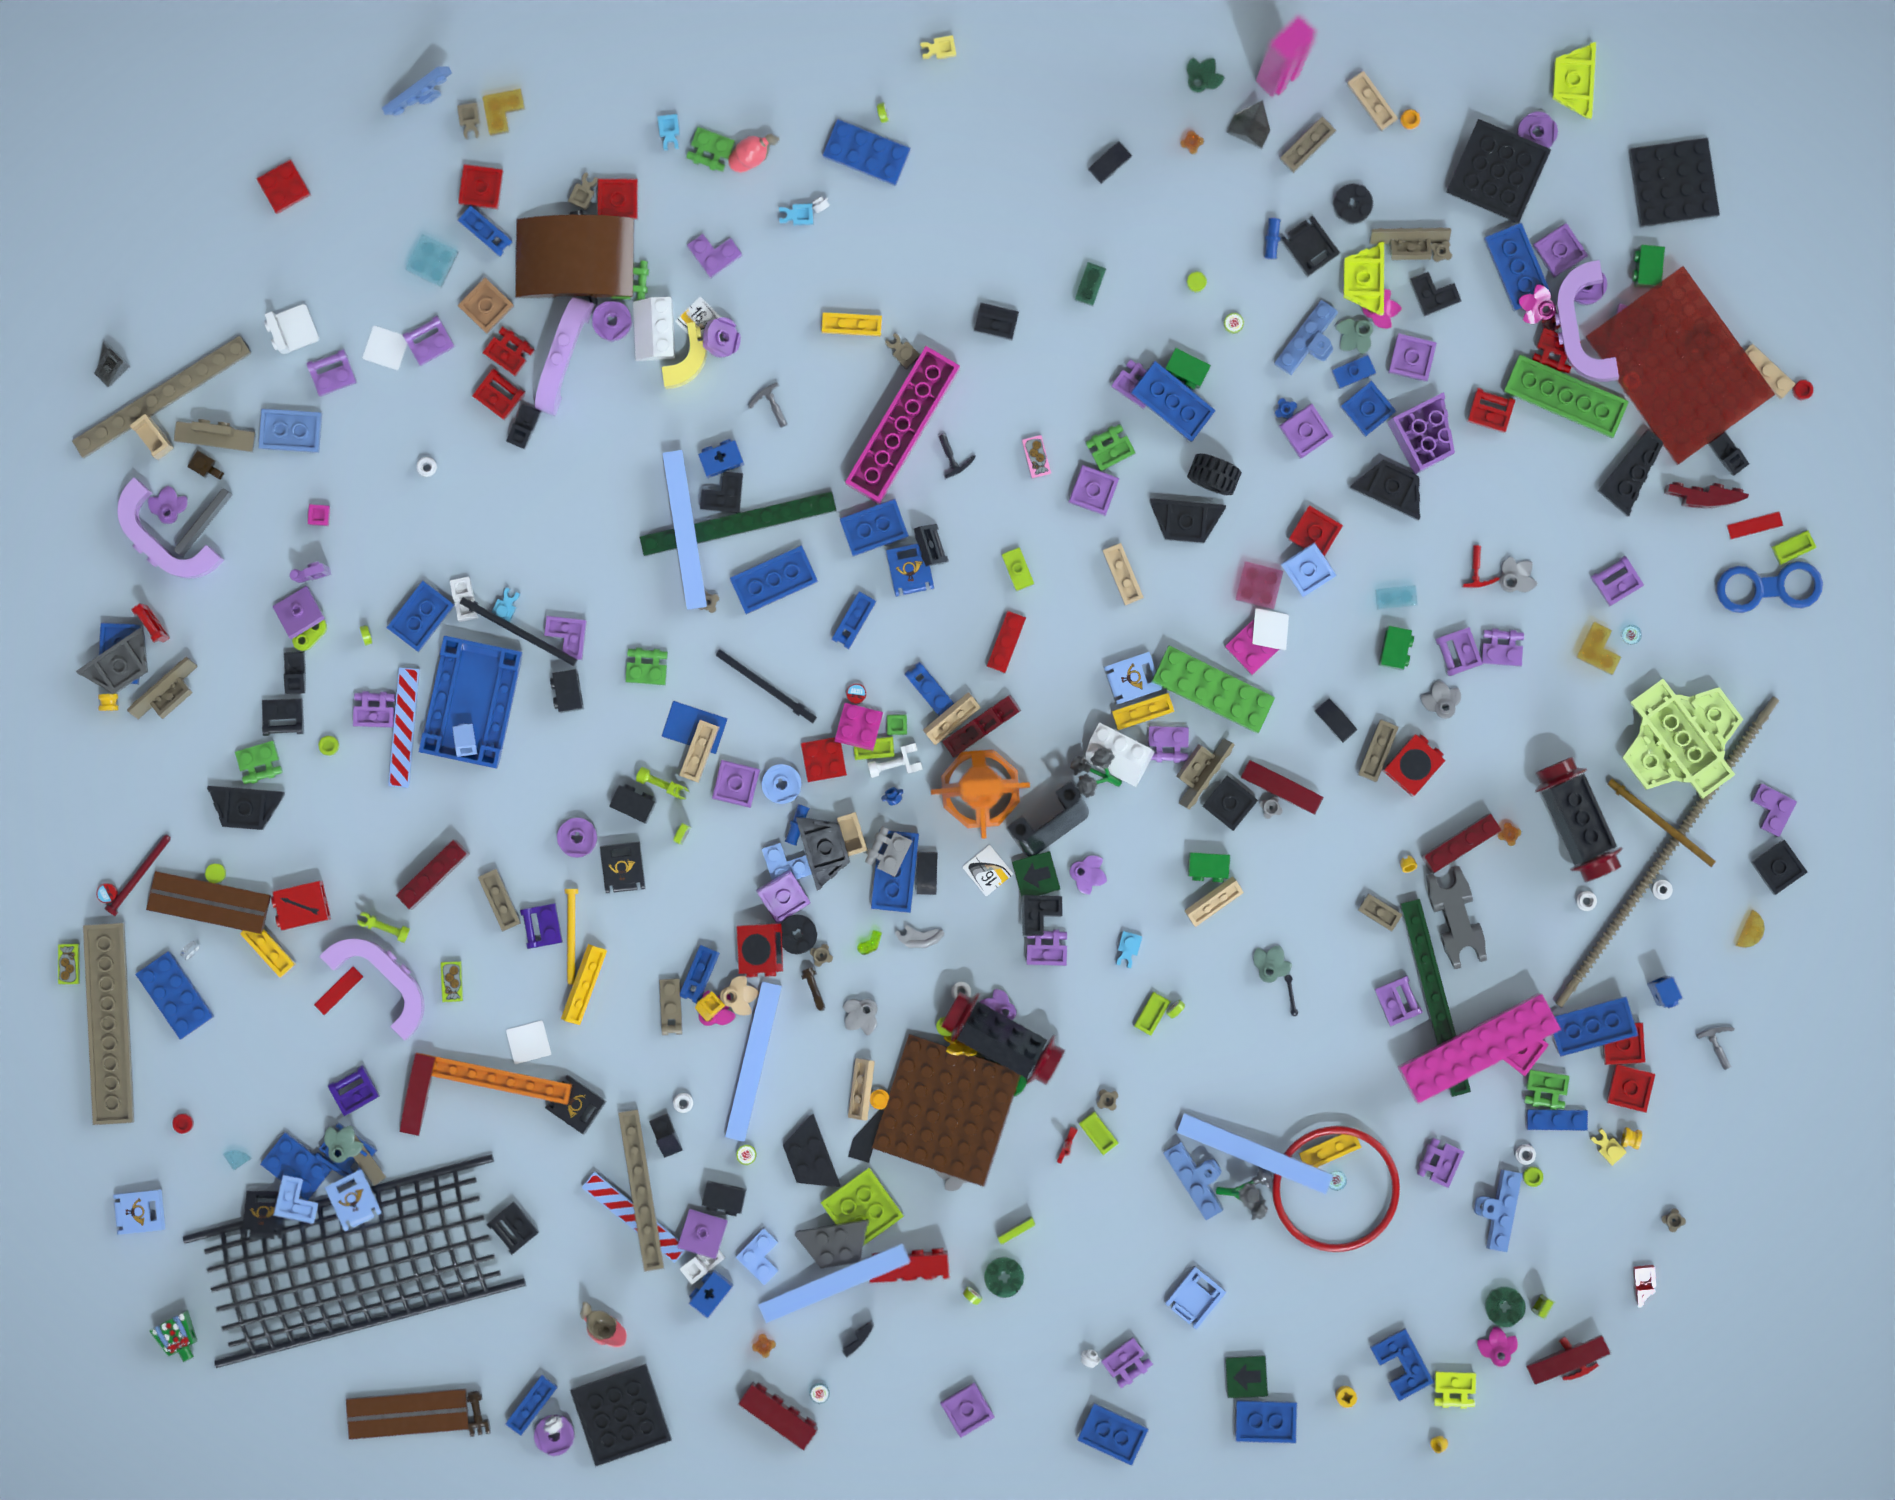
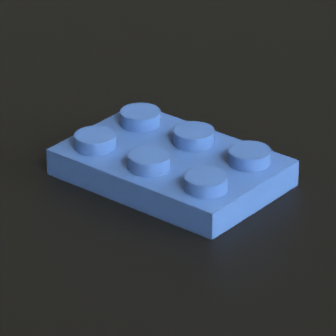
M261 409L259 449L319 453L322 413Z

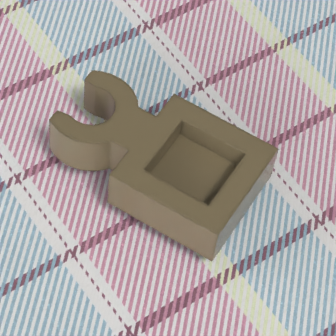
M478 104L457 105L460 126H466L463 131L465 139H469L468 133L470 131H474L475 137L479 138V131L475 127V124H480Z
M584 173L582 177V186L576 183L568 200L569 203L586 211L595 194L591 188L595 187L598 183L597 177L592 182H587L588 173Z
M894 333L893 337L897 342L890 344L889 341H886V345L888 348L896 350L892 354L893 357L907 369L919 358L920 354L907 341L902 345L900 337Z

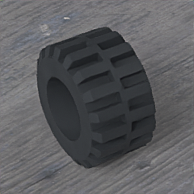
M1200 453L1195 455L1187 478L1194 484L1222 495H1233L1242 472L1238 467L1225 460Z

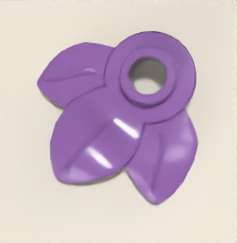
M170 486L163 488L159 493V497H149L148 499L150 511L158 515L159 520L164 524L174 523L177 520L178 514L186 509L188 503L186 496L177 497L175 490ZM170 511V514L165 516V513Z
M1087 856L1082 862L1078 861L1071 865L1069 873L1071 878L1076 881L1077 889L1080 892L1090 895L1092 886H1101L1107 882L1105 873L1099 869L1103 862L1101 857ZM1079 868H1082L1083 870L1081 875H1078L1077 870Z
M994 989L993 998L979 1001L1000 1014H1003L1004 1009H1008L1009 1015L1006 1017L1011 1020L1016 1017L1017 1011L1015 1006L1009 1003L1008 995L1002 990Z

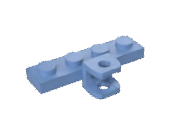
M449 66L435 68L382 107L384 114L398 116L405 111L404 108L414 105L417 102L419 104H428L441 96L439 90H434L433 87L447 81L446 78L452 74Z
M1321 300L1275 361V365L1289 375H1292L1308 353L1320 361H1326L1334 349L1331 341L1323 335V332L1338 314V311Z
M1182 1142L1163 1152L1205 1220L1224 1210L1209 1184L1217 1180L1222 1172L1215 1159H1208L1196 1166Z
M1501 1169L1496 1199L1485 1196L1476 1198L1474 1213L1492 1219L1486 1245L1488 1249L1508 1251L1522 1173Z

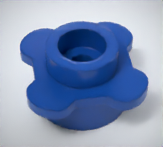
M1282 398L1278 401L1279 406L1275 411V415L1278 418L1289 419L1293 416L1297 404Z
M895 787L889 788L881 799L882 801H887L891 806L901 802L904 791Z

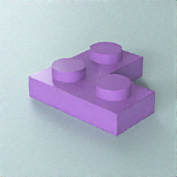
M703 234L687 245L710 278L742 256V253L731 238L715 250Z
M547 616L544 636L564 638L563 652L577 660H582L587 621Z
M1761 783L1751 800L1755 804L1769 810L1760 828L1776 837H1780L1797 801Z

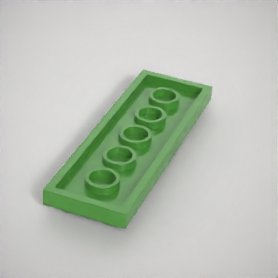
M1522 355L1518 356L1503 391L1610 438H1614L1629 401Z
M1170 645L1167 647L1151 681L1257 734L1260 732L1275 697Z

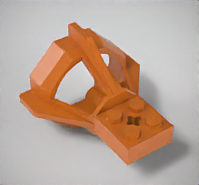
M994 749L961 752L941 775L942 788L932 789L931 795L942 794L943 808L966 828H981V839H986V827L1000 826L1020 802L1019 789L1030 788V782L1018 783V770ZM985 757L994 759L1002 764L1008 771L1011 779H1002L993 769L986 766ZM972 758L973 767L968 769L958 783L949 784L954 770L962 762ZM1003 793H1012L1011 800L1005 810L998 816L990 819L989 808L995 805ZM960 796L971 808L976 809V820L967 818L957 811L950 797Z

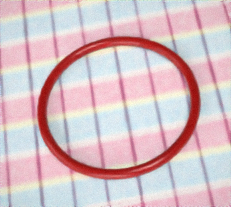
M1329 1126L1310 1131L1301 1136L1289 1146L1284 1155L1291 1157L1308 1141L1328 1134L1350 1135L1370 1144L1384 1159L1392 1181L1391 1202L1386 1215L1379 1225L1366 1236L1353 1242L1327 1244L1315 1241L1301 1233L1287 1217L1280 1193L1282 1176L1274 1173L1272 1194L1278 1217L1285 1228L1297 1240L1321 1251L1345 1252L1370 1243L1386 1229L1398 1206L1400 1180L1391 1155L1375 1138L1351 1127Z

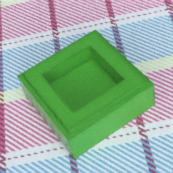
M887 715V735H907V715Z

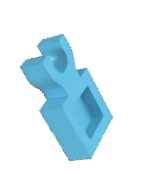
M678 115L658 116L660 137H665L663 142L664 151L668 150L667 145L670 142L675 144V149H679L678 141L675 136L680 135Z
M793 204V210L779 207V213L785 212L787 214L786 218H779L780 224L793 220L794 226L813 225V204Z
M505 588L503 601L497 599L492 613L510 622L516 610V607L512 605L518 600L520 594L516 592L513 598H509L508 593L510 589Z
M1123 931L1118 950L1122 951V955L1117 959V965L1121 964L1122 959H1127V968H1131L1132 954L1137 956L1142 936Z

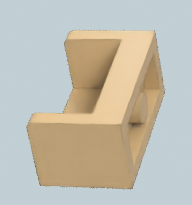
M144 414L130 425L131 429L136 431L152 452L151 455L155 459H161L174 449L150 416Z
M856 812L838 817L837 821L840 825L848 856L868 851Z

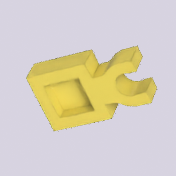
M953 35L934 38V44L920 43L921 49H929L927 54H922L923 60L929 59L933 55H936L937 60L956 57Z
M1599 1129L1598 1132L1602 1135V1138L1596 1140L1592 1136L1590 1140L1601 1146L1597 1151L1613 1166L1627 1152L1613 1137L1608 1140L1605 1131Z

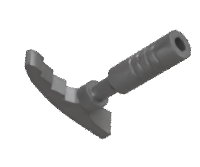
M776 382L763 389L751 401L749 408H753L754 404L762 399V396H766L767 400L771 403V409L780 428L788 424L779 405L774 400L773 393L771 394V391L779 386Z
M1712 1028L1696 1035L1697 1039L1709 1036L1708 1039L1712 1042L1714 1051L1723 1069L1726 1070L1731 1067L1722 1047L1717 1042L1715 1034L1722 1031H1734L1735 1028Z

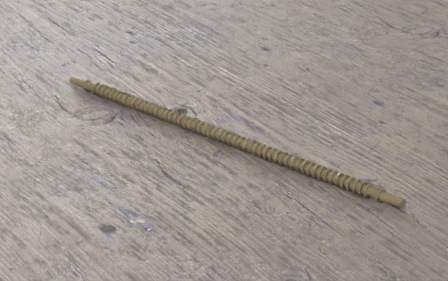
M1773 696L1763 711L1759 713L1756 721L1752 722L1753 725L1748 727L1749 731H1745L1746 735L1742 736L1743 739L1738 741L1739 745H1735L1736 749L1732 750L1733 754L1728 755L1730 758L1725 759L1731 770L1732 767H1736L1735 762H1739L1738 758L1743 757L1742 753H1746L1745 748H1749L1748 744L1753 743L1752 739H1756L1755 734H1759L1758 730L1763 729L1762 725L1769 719V715L1779 702L1776 697ZM1719 787L1703 799L1699 796L1700 800L1695 801L1696 806H1692L1693 810H1689L1690 814L1685 816L1686 820H1682L1683 824H1679L1680 828L1676 830L1686 837L1685 833L1690 832L1689 828L1693 827L1692 823H1696L1695 819L1699 818V813H1703L1702 809H1706L1705 805L1709 804V799H1713L1712 795H1716L1715 791L1719 790ZM1674 837L1672 839L1669 838L1670 842L1665 844L1666 848H1662V853L1659 852L1660 856L1655 858L1656 862H1652L1653 866L1649 867L1650 871L1645 872L1647 875L1642 876L1643 880L1639 881L1640 885H1636L1637 889L1632 890L1633 894L1629 895L1630 899H1626L1627 903L1622 904L1623 908L1619 909L1620 913H1616L1617 917L1612 918L1613 923H1609L1610 927H1606L1607 931L1602 932L1603 937H1599L1600 941H1596L1597 945L1592 947L1593 951H1589V956L1586 955L1587 959L1582 961L1583 965H1579L1580 969L1576 970V975H1572L1573 979L1566 984V989L1556 1001L1558 1006L1563 1007L1570 995L1576 991L1578 984L1583 982L1582 978H1586L1585 974L1590 973L1589 968H1593L1592 964H1596L1595 960L1600 958L1599 954H1603L1602 950L1606 949L1605 946L1610 944L1609 940H1613L1612 936L1616 935V930H1620L1619 926H1623L1622 922L1626 921V916L1629 917V912H1633L1632 908L1636 907V902L1639 903V898H1643L1642 894L1646 893L1645 889H1649V884H1653L1652 879H1656L1655 875L1660 874L1659 870H1663L1662 865H1666L1665 861L1670 860L1669 856L1673 855L1672 851H1676L1675 847L1680 846L1679 841Z

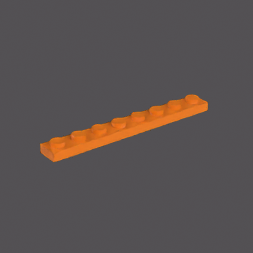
M417 1053L436 1058L432 1073L433 1077L568 1104L571 1084Z

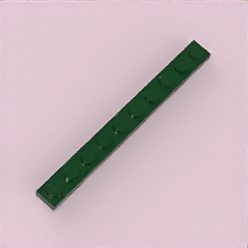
M831 491L695 523L697 544L828 514L837 510ZM674 529L639 537L644 557L677 549Z
M1416 899L1400 903L1438 1046L1455 1037L1456 1032L1421 900ZM1468 1078L1449 1088L1451 1097L1471 1092Z

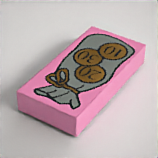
M1042 436L1022 440L1031 478L1034 479L1051 474Z

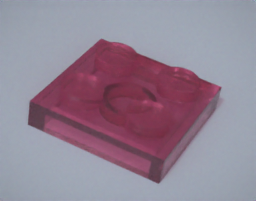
M1245 561L1235 600L1274 610L1284 571Z

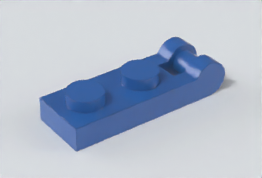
M471 205L458 219L459 223L499 257L504 253L503 250L513 243ZM498 237L501 241L496 246L493 241Z
M859 591L832 640L836 643L839 641L849 650L876 601ZM844 630L851 632L849 638L842 635Z
M919 661L915 664L916 667L913 670H908L904 675L937 715L940 716L954 703ZM921 673L924 678L918 682L915 677Z
M702 945L699 946L681 989L680 997L692 999V1002L696 1004L703 998V992L719 957V952ZM692 985L696 986L695 992L691 991Z

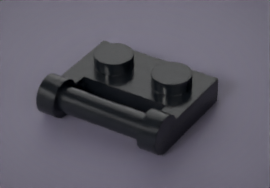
M937 524L914 528L915 538L919 544L925 566L941 565L949 562L948 557L945 556L937 532L939 530Z
M302 698L262 700L263 736H270V734L276 733L304 734ZM296 719L297 722L296 725L270 726V720Z
M515 1202L486 1224L489 1229L492 1228L509 1248L508 1252L511 1255L539 1233ZM502 1220L519 1240L517 1244L512 1241L498 1224L499 1221Z

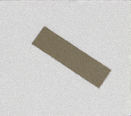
M355 1135V1140H354V1141H359V1142H360V1140L358 1139V1137ZM363 1146L362 1150L368 1155L365 1157L359 1153L353 1156V1158L375 1186L385 1179L386 1176Z

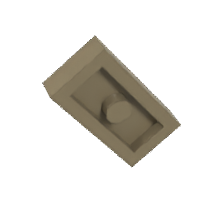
M1367 894L1358 909L1359 912L1391 932L1402 917L1401 913L1371 894Z

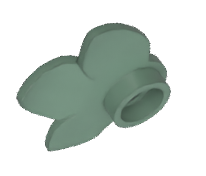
M1347 319L1337 325L1336 330L1343 334L1340 342L1341 350L1351 351L1357 348L1363 355L1370 349V336L1373 332V326L1370 321L1361 319L1356 322L1352 319ZM1361 326L1366 328L1365 333L1360 332L1359 328Z
M1279 945L1272 947L1267 953L1260 948H1257L1254 953V965L1259 969V977L1266 983H1272L1278 977L1286 976L1292 968V963L1284 961V951ZM1266 970H1271L1273 974L1267 975Z
M353 1126L344 1127L339 1132L333 1127H328L326 1130L324 1141L329 1148V1157L332 1161L341 1163L348 1157L358 1155L362 1150L363 1143L354 1141L355 1132ZM337 1149L342 1152L341 1156L335 1154Z

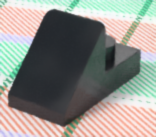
M668 1113L649 1121L656 1137V1144L664 1158L683 1151Z

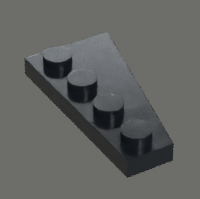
M1646 430L1598 490L1603 497L1625 516H1630L1633 504L1637 501L1641 487L1646 482L1649 470L1654 465L1664 443L1650 430Z

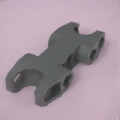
M1460 866L1452 868L1454 882L1450 888H1441L1437 883L1434 873L1427 875V883L1434 913L1443 910L1449 929L1448 932L1440 934L1444 951L1450 959L1453 968L1459 969L1461 968L1459 954L1464 947H1472L1480 962L1487 961L1485 949L1486 941L1480 923L1470 925L1465 908L1466 903L1473 902L1469 883L1465 879Z

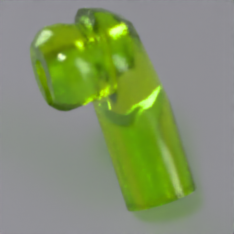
M873 930L870 940L859 943L857 951L862 955L876 951L882 932Z

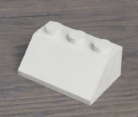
M651 297L634 301L635 360L675 359L672 298Z
M1099 722L1089 741L1085 759L1086 762L1092 764L1093 762L1090 759L1094 756L1095 751L1100 748L1112 750L1115 758L1108 767L1110 774L1137 787L1155 752L1151 748ZM1095 766V767H1097V768H1099V769L1105 771L1103 768H1101V767H1099V766Z

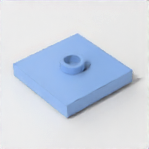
M1315 542L1281 563L1302 597L1336 577V573Z

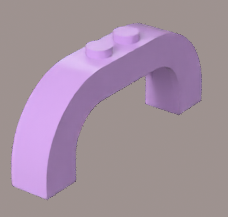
M1600 260L1576 267L1566 276L1559 289L1558 313H1555L1556 325L1561 326V332L1558 333L1559 344L1564 345L1565 355L1572 368L1589 380L1609 382L1619 379L1616 357L1601 360L1594 359L1583 351L1580 344L1574 299L1581 289L1603 283Z
M573 297L568 303L541 374L535 399V408L537 410L556 416L562 399L560 391L580 331L584 323H589L595 306L594 303L577 297Z
M133 478L126 485L118 501L119 523L123 532L134 543L132 545L133 548L140 554L144 552L148 556L147 561L154 567L158 565L172 575L189 579L203 577L220 566L224 559L207 545L193 558L187 560L175 558L141 525L139 519L140 508L151 496L152 492L136 478Z
M346 939L327 948L319 957L333 971L337 970L349 958L361 956L369 960L401 992L404 998V1010L390 1027L404 1041L408 1040L419 1027L424 1015L425 1006L422 991L418 983L410 975L411 971L404 964L400 966L395 961L397 957L390 950L386 952L381 946L369 940Z

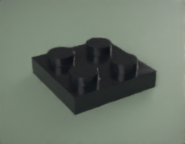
M1227 775L1202 807L1234 831L1258 800Z
M1786 840L1780 841L1751 862L1773 895L1778 894L1808 873Z

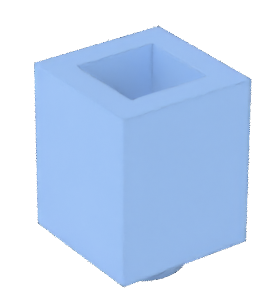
M459 724L453 727L457 757L477 754L473 724Z

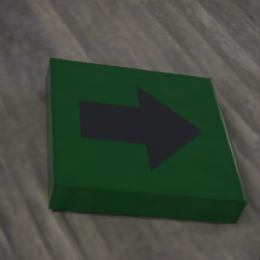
M1050 851L1012 862L1021 897L1023 895H1043L1061 890Z
M1265 1355L1225 1357L1228 1398L1268 1396Z

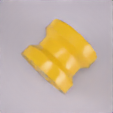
M98 694V699L100 700L98 711L119 710V706L116 704L118 694Z
M1625 1127L1622 1133L1621 1146H1631L1633 1149L1638 1150L1642 1140V1130L1632 1131L1630 1128Z
M1341 1386L1336 1391V1400L1342 1407L1350 1408L1355 1405L1357 1394L1351 1387Z

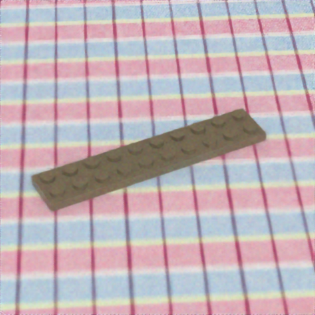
M125 923L83 925L93 1125L133 1123L134 1104Z

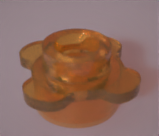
M1189 131L1180 145L1182 148L1188 149L1190 154H1196L1199 146L1204 144V139L1195 134L1194 131Z
M1505 823L1502 832L1498 833V839L1506 841L1509 846H1514L1518 836H1521V830L1513 827L1511 823Z
M760 1334L759 1340L752 1345V1349L761 1354L763 1358H767L770 1355L771 1349L776 1347V1342L769 1340L765 1334Z

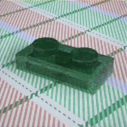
M1090 262L1087 263L1075 301L1094 306L1107 268Z

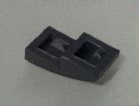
M1119 141L1090 166L1088 170L1102 184L1118 168L1130 160L1132 155Z
M522 404L506 442L525 449L542 411Z
M1725 431L1708 442L1712 451L1733 476L1750 464L1740 448H1736Z
M285 652V694H304L306 691L305 652Z
M1330 698L1315 710L1316 715L1342 743L1357 731L1353 723Z
M918 852L917 894L936 895L938 852Z
M872 1320L857 1329L855 1335L858 1339L842 1349L846 1358L853 1354L868 1338L874 1326Z

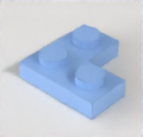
M781 843L762 849L772 880L788 870H791L796 880L812 875L806 855L787 861Z
M282 1176L274 1216L311 1224L314 1223L318 1203L299 1199L303 1179Z
M764 1228L736 1256L763 1285L778 1272V1269L765 1257L778 1241Z

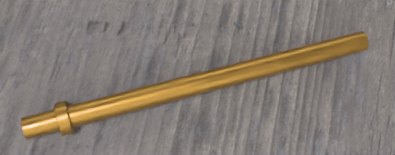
M1613 778L1609 781L1607 785L1616 791L1615 794L1624 797L1707 865L1712 867L1716 861L1626 790V786H1621Z

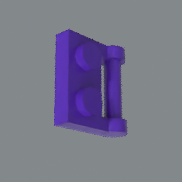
M556 903L520 910L527 935V949L563 943ZM534 913L537 914L541 941L535 940L531 914Z
M363 1065L358 1067L357 1071L338 1082L328 1084V1088L344 1116L380 1097ZM362 1078L364 1083L340 1095L339 1090Z

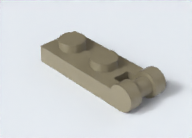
M680 979L659 980L662 1036L669 1033L682 1035ZM668 1019H675L676 1024L668 1025Z

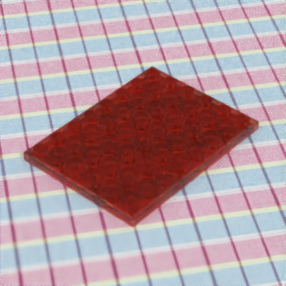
M1684 266L1585 336L1600 359L1616 357L1619 379L1616 381L1654 434L1664 442V448L1676 465L1682 463L1776 395Z

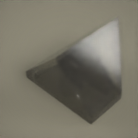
M1263 100L1236 113L1226 133L1262 149L1271 131Z
M103 339L98 367L94 374L109 387L130 365Z

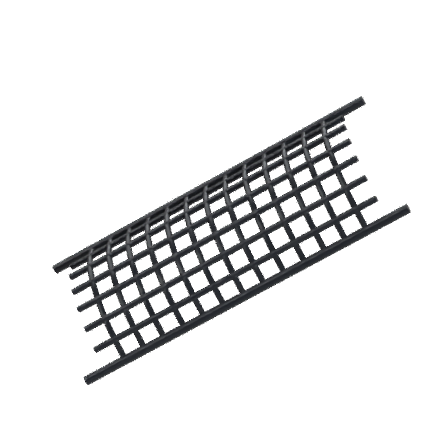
M493 1155L370 1186L373 1194L376 1195V1201L382 1212L378 1215L379 1222L366 1226L365 1223H362L358 1228L345 1231L339 1220L341 1232L326 1236L325 1222L339 1219L337 1214L323 1217L322 1207L332 1205L330 1198L314 1201L318 1203V1219L314 1220L313 1224L299 1221L297 1225L284 1227L283 1239H281L282 1248L268 1251L266 1239H250V1237L242 1238L241 1236V1240L226 1243V1233L240 1230L241 1235L243 1220L183 1236V1242L187 1244L221 1235L222 1245L204 1249V1253L209 1254L222 1250L224 1263L208 1267L207 1273L225 1269L228 1283L211 1287V1292L230 1289L233 1302L217 1306L216 1311L235 1308L239 1322L222 1326V1331L241 1327L244 1338L228 1342V1347L247 1343L250 1349L249 1352L215 1360V1367H224L526 1286L525 1278L487 1288L485 1279L500 1276L501 1272L498 1270L482 1275L479 1263L495 1259V1254L477 1258L473 1244L490 1240L489 1234L473 1239L470 1236L468 1224L483 1221L485 1218L484 1215L466 1219L463 1205L480 1201V1197L475 1196L462 1200L460 1187L476 1183L477 1179L474 1177L459 1181L458 1171L494 1162ZM453 1173L454 1183L439 1186V1176ZM433 1178L435 1188L420 1192L419 1182ZM414 1183L415 1193L401 1197L400 1187ZM395 1188L396 1198L381 1202L380 1192ZM455 1188L457 1201L443 1205L440 1192ZM436 1193L438 1206L423 1210L421 1197ZM416 1199L418 1212L404 1215L402 1202ZM397 1204L399 1217L384 1221L382 1207ZM458 1207L461 1221L447 1224L444 1210ZM439 1212L442 1226L427 1230L424 1215ZM420 1217L422 1231L408 1235L405 1220ZM400 1222L403 1236L388 1240L386 1226ZM319 1224L321 1238L307 1241L305 1228ZM463 1226L466 1240L452 1244L448 1230ZM381 1227L383 1242L369 1245L366 1231ZM300 1229L302 1243L287 1246L285 1233ZM275 1230V1236H277L278 1230ZM443 1231L447 1245L432 1249L429 1235ZM361 1232L364 1247L349 1250L347 1236ZM424 1236L428 1251L413 1254L409 1240ZM342 1238L345 1252L330 1256L327 1241ZM261 1240L263 1253L248 1257L247 1243ZM405 1242L408 1256L393 1260L390 1245ZM322 1243L325 1257L311 1261L308 1246ZM242 1245L243 1258L229 1262L227 1249ZM468 1245L472 1260L457 1263L453 1249ZM385 1247L389 1261L374 1265L370 1250ZM303 1248L306 1262L291 1266L288 1252ZM449 1251L453 1265L438 1268L434 1254ZM366 1252L369 1266L354 1270L351 1256ZM283 1253L286 1268L272 1271L269 1257ZM429 1256L433 1270L418 1274L415 1259ZM346 1257L350 1271L335 1275L332 1261ZM264 1258L267 1273L252 1276L249 1262ZM410 1261L414 1275L399 1279L395 1265ZM327 1262L330 1277L315 1280L312 1266ZM245 1264L247 1278L233 1281L230 1267ZM474 1265L477 1276L463 1280L459 1268ZM390 1266L394 1280L379 1284L376 1270ZM307 1268L311 1282L296 1285L293 1271ZM454 1270L458 1281L443 1285L440 1273ZM371 1271L375 1285L360 1289L356 1275ZM288 1273L291 1287L276 1290L273 1276ZM435 1275L438 1287L424 1290L420 1279ZM351 1277L355 1291L340 1294L337 1280ZM268 1278L272 1292L257 1296L254 1281ZM415 1280L419 1292L405 1295L401 1284ZM480 1281L482 1289L468 1293L465 1285ZM332 1282L336 1296L321 1299L317 1285ZM249 1283L252 1297L238 1301L234 1287ZM396 1285L400 1297L385 1300L381 1289ZM460 1286L463 1295L449 1298L446 1290ZM312 1287L316 1301L302 1305L298 1290ZM377 1291L380 1302L366 1306L362 1294ZM441 1291L444 1300L429 1303L426 1295ZM293 1292L297 1306L282 1310L278 1296ZM357 1296L361 1307L347 1311L342 1299ZM273 1297L277 1311L263 1315L259 1301ZM422 1297L424 1305L414 1308L409 1307L407 1300ZM338 1301L341 1312L327 1316L323 1305ZM254 1302L258 1317L243 1320L239 1306ZM403 1303L405 1310L390 1313L387 1305ZM318 1306L322 1318L308 1321L304 1310ZM383 1307L386 1315L371 1319L368 1311ZM299 1311L303 1323L288 1326L284 1315ZM363 1312L366 1320L352 1324L349 1316ZM280 1317L283 1328L269 1331L265 1320ZM344 1317L347 1325L332 1329L329 1321ZM260 1322L264 1333L249 1336L245 1325ZM325 1323L327 1331L313 1334L310 1326ZM301 1328L306 1329L308 1336L297 1339L293 1338L291 1331ZM286 1333L289 1341L274 1344L271 1336ZM266 1338L269 1346L255 1350L252 1341Z

